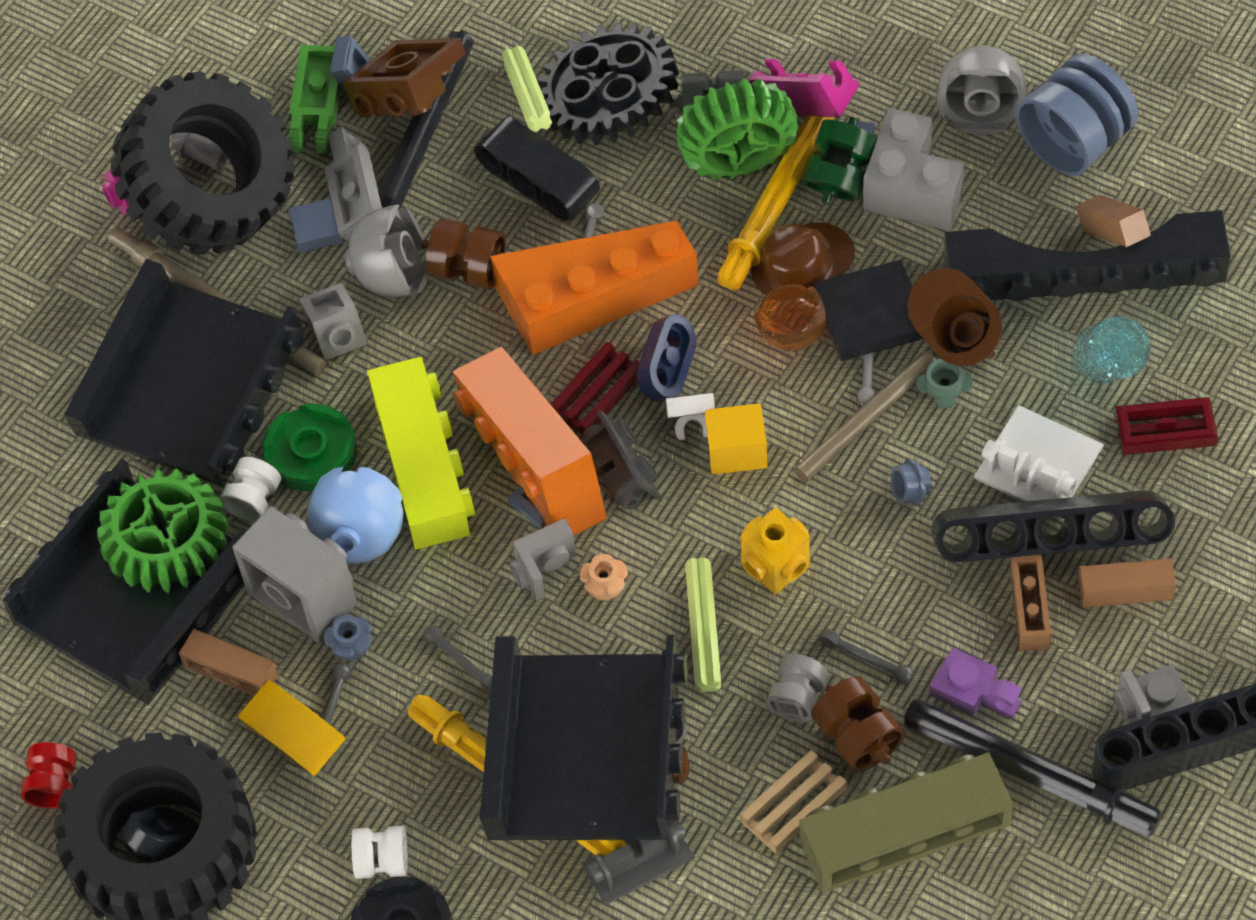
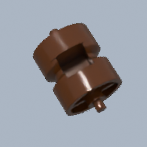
M440 218L432 230L429 241H422L421 248L427 249L426 272L428 276L449 281H456L459 276H462L466 285L491 290L495 285L490 256L505 253V233L477 226L471 232L466 223Z
M854 676L839 682L835 686L833 684L828 685L825 689L826 693L813 707L811 717L829 740H837L836 749L854 772H863L881 762L883 765L891 761L890 755L899 747L905 737V730L887 708H879V697L863 677Z

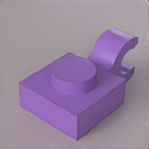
M952 648L930 685V696L972 715L976 714L982 704L1004 717L1013 719L1022 703L1018 699L1022 688L1007 680H996L997 667L956 648Z

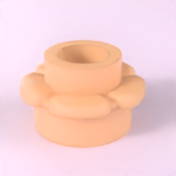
M609 554L594 556L592 562L585 563L580 570V580L585 583L584 588L586 592L593 598L603 601L617 597L625 586L624 579L628 576L625 564L621 560H614ZM605 572L608 574V577L600 578L599 575Z

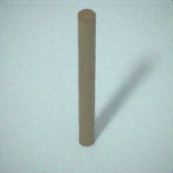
M923 351L794 468L796 475L804 482H808L912 388L916 384L917 378L920 375L926 374L928 366L936 358L929 351Z

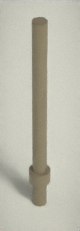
M119 226L114 227L110 231L108 241L131 255L132 262L139 267H142L145 259L163 265L170 282L236 303L165 257L163 249L151 241H141ZM302 345L295 354H291L289 357L291 361L316 377L321 375L327 364L324 359Z

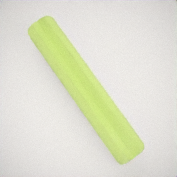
M517 45L512 50L506 48L502 53L503 65L528 128L534 132H538L541 128L547 130L552 124L550 111L526 52Z
M705 557L698 559L690 558L685 563L695 689L700 693L716 692L721 688V673L711 562Z

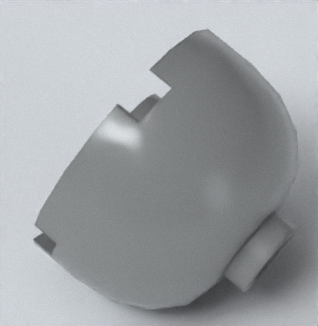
M987 45L972 46L957 52L943 67L937 86V105L942 118L945 120L946 115L948 119L954 121L955 129L974 135L997 134L1006 130V123L1016 117V107L1027 97L1025 76L1020 65L1009 53L998 47Z
M399 205L379 208L367 213L353 228L349 240V249L345 252V263L350 274L356 276L359 283L372 294L384 298L421 293L428 279L426 264L419 267L420 257L418 251L425 250L421 248L424 237L420 226L412 212L406 207L398 209Z

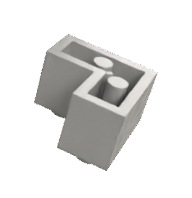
M888 108L863 178V211L951 231L963 196L965 163L930 155L932 117Z

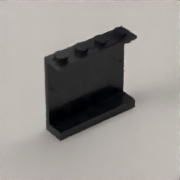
M145 259L64 416L77 436L174 470L177 468L180 472L188 475L194 473L197 478L225 487L239 459L244 457V447L251 433H256L263 422L264 407L271 393H276L282 384L284 367L290 355L295 354L301 346L303 328L293 307L288 306L281 319L170 282L162 264Z
M120 459L111 471H107L100 477L94 492L84 504L73 509L66 520L65 526L57 536L41 547L36 556V561L26 573L11 583L2 601L12 624L149 705L182 664L179 652L192 630L196 629L207 633L245 586L232 547L247 530L242 528L234 538L224 534L227 541L225 549L217 551L219 557L213 564H204L206 573L203 577L195 574L189 576L188 588L180 584V581L172 583L169 594L162 589L161 584H156L150 593L143 589L141 582L131 588L125 582L124 576L117 577L111 571L108 562L104 561L100 551L102 547L97 537V528L101 527L99 521L100 511L109 509L107 505L108 496H122L120 492L121 482L131 487L137 484L133 480L127 461ZM157 522L158 528L162 531L164 538L168 539L169 537L167 531L164 530L161 522Z
M667 635L666 650H662V654L521 655L515 636L495 637L480 807V821L488 840H670L671 820L680 819L679 790H673L674 774H682L683 770L682 744H675L676 729H684L685 701L684 698H678L679 684H686L688 677L687 655L679 654L675 635Z

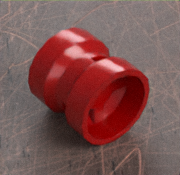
M42 742L31 745L27 749L25 761L29 775L22 781L21 799L39 808H59L58 802L65 789L72 790V784L68 779L75 771L76 752L72 748L58 743Z

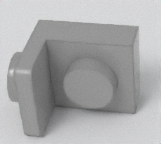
M342 282L299 298L304 315L315 333L321 353L326 360L366 345L367 340L356 307Z
M563 518L513 541L515 561L509 563L520 589L528 587L536 601L544 598L543 579L540 572L557 570L564 566L569 559L576 556L573 532L566 519Z
M1173 664L1137 678L1134 677L1130 669L1120 672L1117 692H1114V701L1119 714L1124 720L1130 719L1132 723L1193 703Z

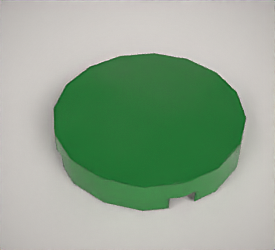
M313 403L299 405L298 410L290 413L286 410L278 415L266 429L262 443L265 462L273 466L280 473L282 478L280 483L292 490L307 492L313 491L320 477L332 469L343 467L342 472L349 471L354 465L357 454L354 430L344 414L328 405Z

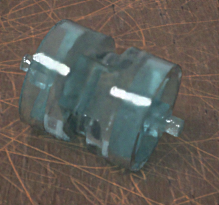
M1123 316L1111 317L1086 327L1079 333L1073 346V360L1078 371L1088 380L1101 384L1111 383L1135 375L1145 366L1150 354L1149 338L1143 327L1133 319Z

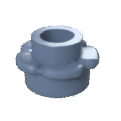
M906 459L903 465L892 468L891 488L895 499L900 504L911 502L913 506H917L924 501L925 495L929 494L931 490V479L926 467H920L913 459Z
M350 614L340 615L332 621V627L326 629L324 634L325 644L327 647L332 648L333 654L338 658L346 661L356 660L364 656L372 642V638L369 636L372 629L369 622L363 617L353 618ZM348 632L353 634L351 638H345L344 635Z

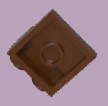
M460 38L395 40L343 81L354 112L362 117H369L373 113L378 117L389 114L400 117L406 112L408 116L420 115L431 109L432 102L446 91L441 77L451 72L452 65L462 58L466 52Z

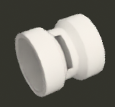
M242 457L232 473L234 477L233 483L226 485L219 500L222 501L224 510L232 516L243 521L255 523L267 510L268 504L266 499L269 495H273L276 492L282 478L280 473L270 464L254 457Z
M389 826L384 832H373L370 828H356L352 830V864L355 879L372 878L376 873L386 872L391 877L407 876L408 847L405 826ZM376 842H378V862H379V863H377V845H376Z

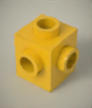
M775 507L764 517L758 516L751 520L744 528L740 536L741 564L753 579L760 581L774 595L779 593L789 583L798 579L810 567V534L797 518H788Z

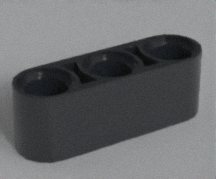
M504 117L474 146V154L484 168L562 221L567 222L571 220L600 191L597 178L587 167L512 117Z

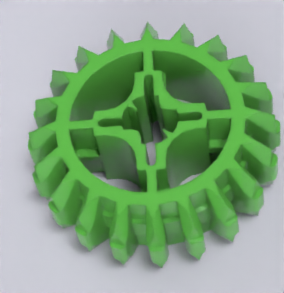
M743 78L738 84L730 85L726 81L724 87L719 89L709 87L707 95L694 96V104L683 107V115L677 119L678 127L676 133L678 138H676V141L689 169H695L699 176L710 175L713 180H717L722 176H728L733 180L737 175L744 174L748 177L749 173L756 170L764 172V167L768 164H778L779 155H785L789 146L797 141L798 118L791 99L787 97L785 91L778 89L776 83L765 85L762 79H758L749 84Z
M157 468L154 478L147 480L138 473L137 484L131 487L121 482L120 492L122 496H108L107 505L109 509L100 511L99 521L101 527L97 528V537L102 547L100 551L103 559L108 562L111 571L117 577L124 576L125 582L131 588L141 582L143 589L150 593L156 584H161L162 589L169 594L172 583L180 581V584L188 588L189 576L195 574L203 577L206 573L204 564H213L219 557L217 551L225 549L227 541L224 534L228 532V522L223 514L225 512L223 503L215 496L213 488L208 483L201 485L200 479L194 473L184 479L182 472L176 468L169 477H164L163 472ZM157 522H161L164 530L167 531L169 537L168 539L164 538L162 531L158 528Z

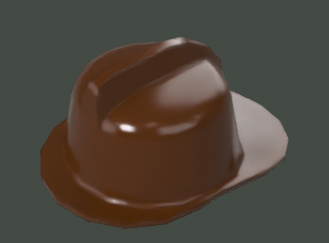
M828 223L783 225L775 229L766 238L761 250L762 260L757 266H752V279L757 289L767 297L778 300L797 299L813 291L814 282L840 276L848 270L855 258V245L846 232Z
M945 267L931 270L921 276L911 288L907 302L909 319L916 331L936 354L950 365L965 367L975 365L985 358L992 359L995 356L994 349L998 345L1002 334V317L992 301L971 278L960 270Z

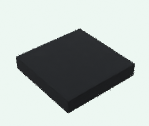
M901 260L813 283V294L841 361L923 340L909 319L907 302L912 284Z

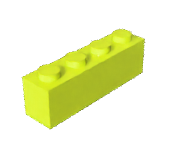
M422 356L367 370L396 483L403 498L402 505L414 549L417 550L470 536L467 517L475 516V510L469 488L460 490L456 479L464 476L458 449L448 450L445 440L453 437L447 411L437 412L435 401L442 399L436 373H426Z

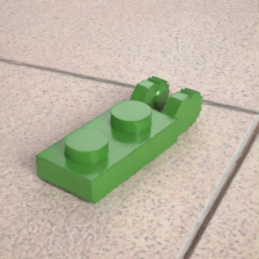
M300 46L289 110L291 121L289 138L292 141L294 153L302 152L304 146V125L318 126L315 136L317 154L329 153V135L332 134V126H335L341 92V85L330 74L335 46Z

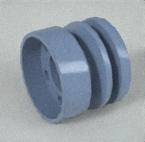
M1085 53L1072 55L1048 78L1047 82L1041 83L1016 107L1017 125L1030 149L1051 168L1068 176H1079L1084 173L1106 152L1107 147H1112L1137 124L1139 114L1135 97L1126 82L1112 67L1099 58Z

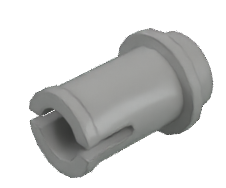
M176 133L174 136L172 147L177 151L180 158L187 159L190 157L213 168L217 172H222L227 167L230 161L217 144L208 138L193 133Z

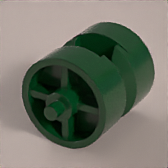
M850 117L848 123L829 119L823 120L814 143L815 148L819 152L817 155L810 156L802 183L822 193L821 202L824 204H830L832 197L846 201H857L865 175L861 167L869 164L878 138L872 133L857 127L858 118Z

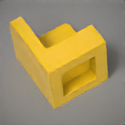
M761 403L715 408L705 411L712 474L768 468L767 442Z

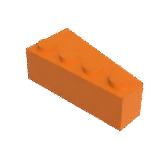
M677 220L490 256L495 288L532 355L699 285L697 254Z
M502 346L453 371L458 389L453 392V398L459 411L465 418L468 416L472 418L482 440L486 444H490L517 486L523 488L528 501L540 512L545 521V527L565 518L573 532V536L607 519L591 452Z

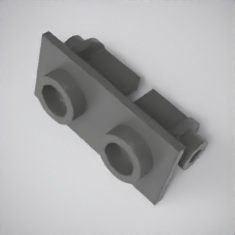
M598 411L597 414L603 424L601 426L593 425L588 427L583 432L585 438L583 444L591 452L593 463L600 472L615 464L616 467L604 474L602 478L616 504L623 505L625 509H632L641 502L640 496L645 492H648L657 500L661 498L652 482L657 478V474L642 454L637 456L632 447V444L637 440L629 426L621 418L615 422L603 411Z
M671 820L670 840H624L625 846L604 857L597 854L581 862V865L603 903L607 905L695 859L683 839L686 837V833L680 821Z

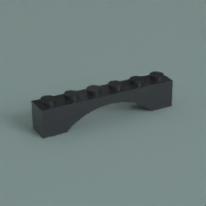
M1218 210L1175 214L1161 227L1150 232L1151 236L1128 247L1120 245L1089 252H1061L1037 248L1012 240L991 228L944 232L943 260L944 268L947 267L963 272L976 283L991 301L1005 299L1023 301L1031 297L1043 296L1071 297L1076 294L1094 292L1114 294L1123 290L1149 288L1152 290H1163L1171 286H1210L1215 283L1226 282L1231 254L1223 211Z

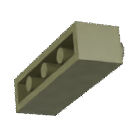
M989 752L977 757L964 755L950 762L946 768L929 774L924 771L916 772L904 778L900 784L884 790L878 788L868 789L858 794L853 801L836 807L825 805L812 810L805 818L799 820L800 843L821 892L825 893L1011 826L1013 802Z

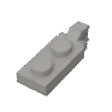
M340 127L329 135L334 161L324 169L339 235L349 242L355 225L367 213L382 208L370 154L366 145L362 144L357 135L354 136L345 131L343 127Z

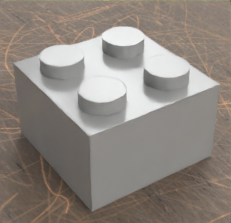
M270 506L232 547L248 595L319 644L324 641L326 629L332 627V621L340 615L348 614L357 604L352 584L354 580L349 573L345 551L333 540L325 538L322 541L313 535L306 523L295 514L288 513L286 516Z

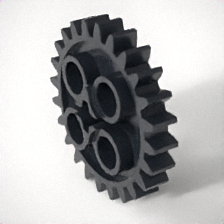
M617 22L611 32H606L604 26L599 25L597 35L591 36L584 30L581 33L582 41L579 43L570 39L566 40L569 50L566 52L555 50L553 55L556 63H545L543 68L546 75L537 78L550 111V119L552 121L550 127L553 132L559 130L565 140L574 134L578 144H581L588 136H591L594 145H598L603 135H609L612 143H615L618 138V132L625 131L628 136L632 137L634 136L633 126L637 124L646 128L650 126L647 119L650 114L662 116L663 111L660 103L673 102L670 91L678 89L675 77L679 75V70L670 45H666L662 35L655 37L650 27L640 32L637 23H633L627 31H624L621 23Z

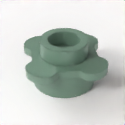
M940 358L928 366L926 374L920 375L917 378L916 386L920 392L928 393L935 398L936 404L939 407L950 408L954 406L955 398L962 392L972 389L973 378L970 374L964 373L962 367L950 365ZM945 381V382H949V384L946 385V386H943V385L940 384V382Z

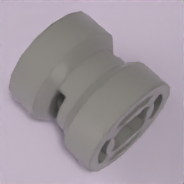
M787 654L780 662L777 670L780 680L771 686L766 698V705L775 714L794 722H808L812 719L811 712L817 703L815 699L816 693L824 689L828 679V671L825 666L810 657L801 654Z

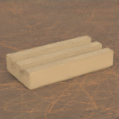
M810 750L740 813V822L770 850L777 854L800 833L799 820L805 818L812 810L833 803L847 790V781L840 775L838 777L835 776L833 768L826 762L822 764L818 760V755ZM811 771L813 772V774L807 780H805L796 790H794L763 820H761L760 822L757 821L784 795H786L795 785H797L806 775H808ZM822 782L828 785L774 836L769 832L787 814L791 813Z

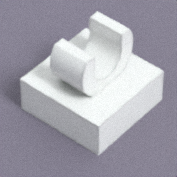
M713 393L667 398L665 400L667 419L679 418L675 425V435L679 441L685 440L684 426L691 420L701 424L703 438H707L704 415L706 410L715 409Z

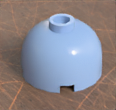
M343 467L334 468L320 477L311 494L307 508V526L310 532L322 541L325 538H329L336 542L345 551L347 563L360 564L375 560L391 548L405 521V512L403 513L401 506L402 495L399 489L386 476L370 468L359 467L357 472H342Z

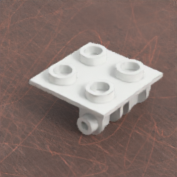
M1018 405L996 442L988 440L981 455L985 459L974 475V479L1023 502L1073 497L1104 444Z

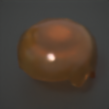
M790 284L777 286L763 297L757 312H755V320L764 340L771 346L787 352L805 349L818 340L825 327L826 312L819 294L813 287L805 288L801 285Z

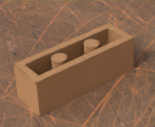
M1098 195L1076 206L1081 226L1085 233L1125 247L1151 236L1144 209L1102 195Z
M1042 555L1011 557L1010 578L1019 651L1048 650L1051 643V627Z
M1171 558L1080 566L1078 575L1082 608L1174 600L1176 582Z
M196 629L192 630L179 652L184 668L252 696L257 694L268 679L274 682L278 676L274 661Z

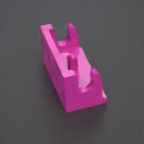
M766 58L765 64L770 69L771 76H765L761 71H754L748 79L750 84L758 79H762L765 85L776 83L778 89L785 91L787 97L791 99L797 116L841 117L860 86L857 79L851 77L841 61L832 60L829 61V66L835 75H826L825 73H786L777 59Z

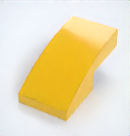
M269 679L237 716L249 729L271 743L285 757L313 777L346 740L339 731Z

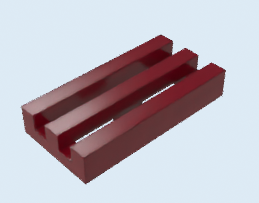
M606 342L550 405L567 425L583 434L588 427L600 424L601 419L597 414L598 411L601 410L608 415L638 381L637 369L639 361L635 360L633 363L629 360L627 353L622 350L620 353H617L614 345ZM620 370H623L625 373L583 420L579 419L578 417L591 402L595 401L602 394L607 384Z
M1210 397L1115 406L1114 417L1115 422L1118 424L1117 432L1118 438L1121 440L1120 448L1122 455L1217 446L1218 433ZM1192 415H1203V418L1176 420V418H1172ZM1158 419L1154 423L1129 425V422Z

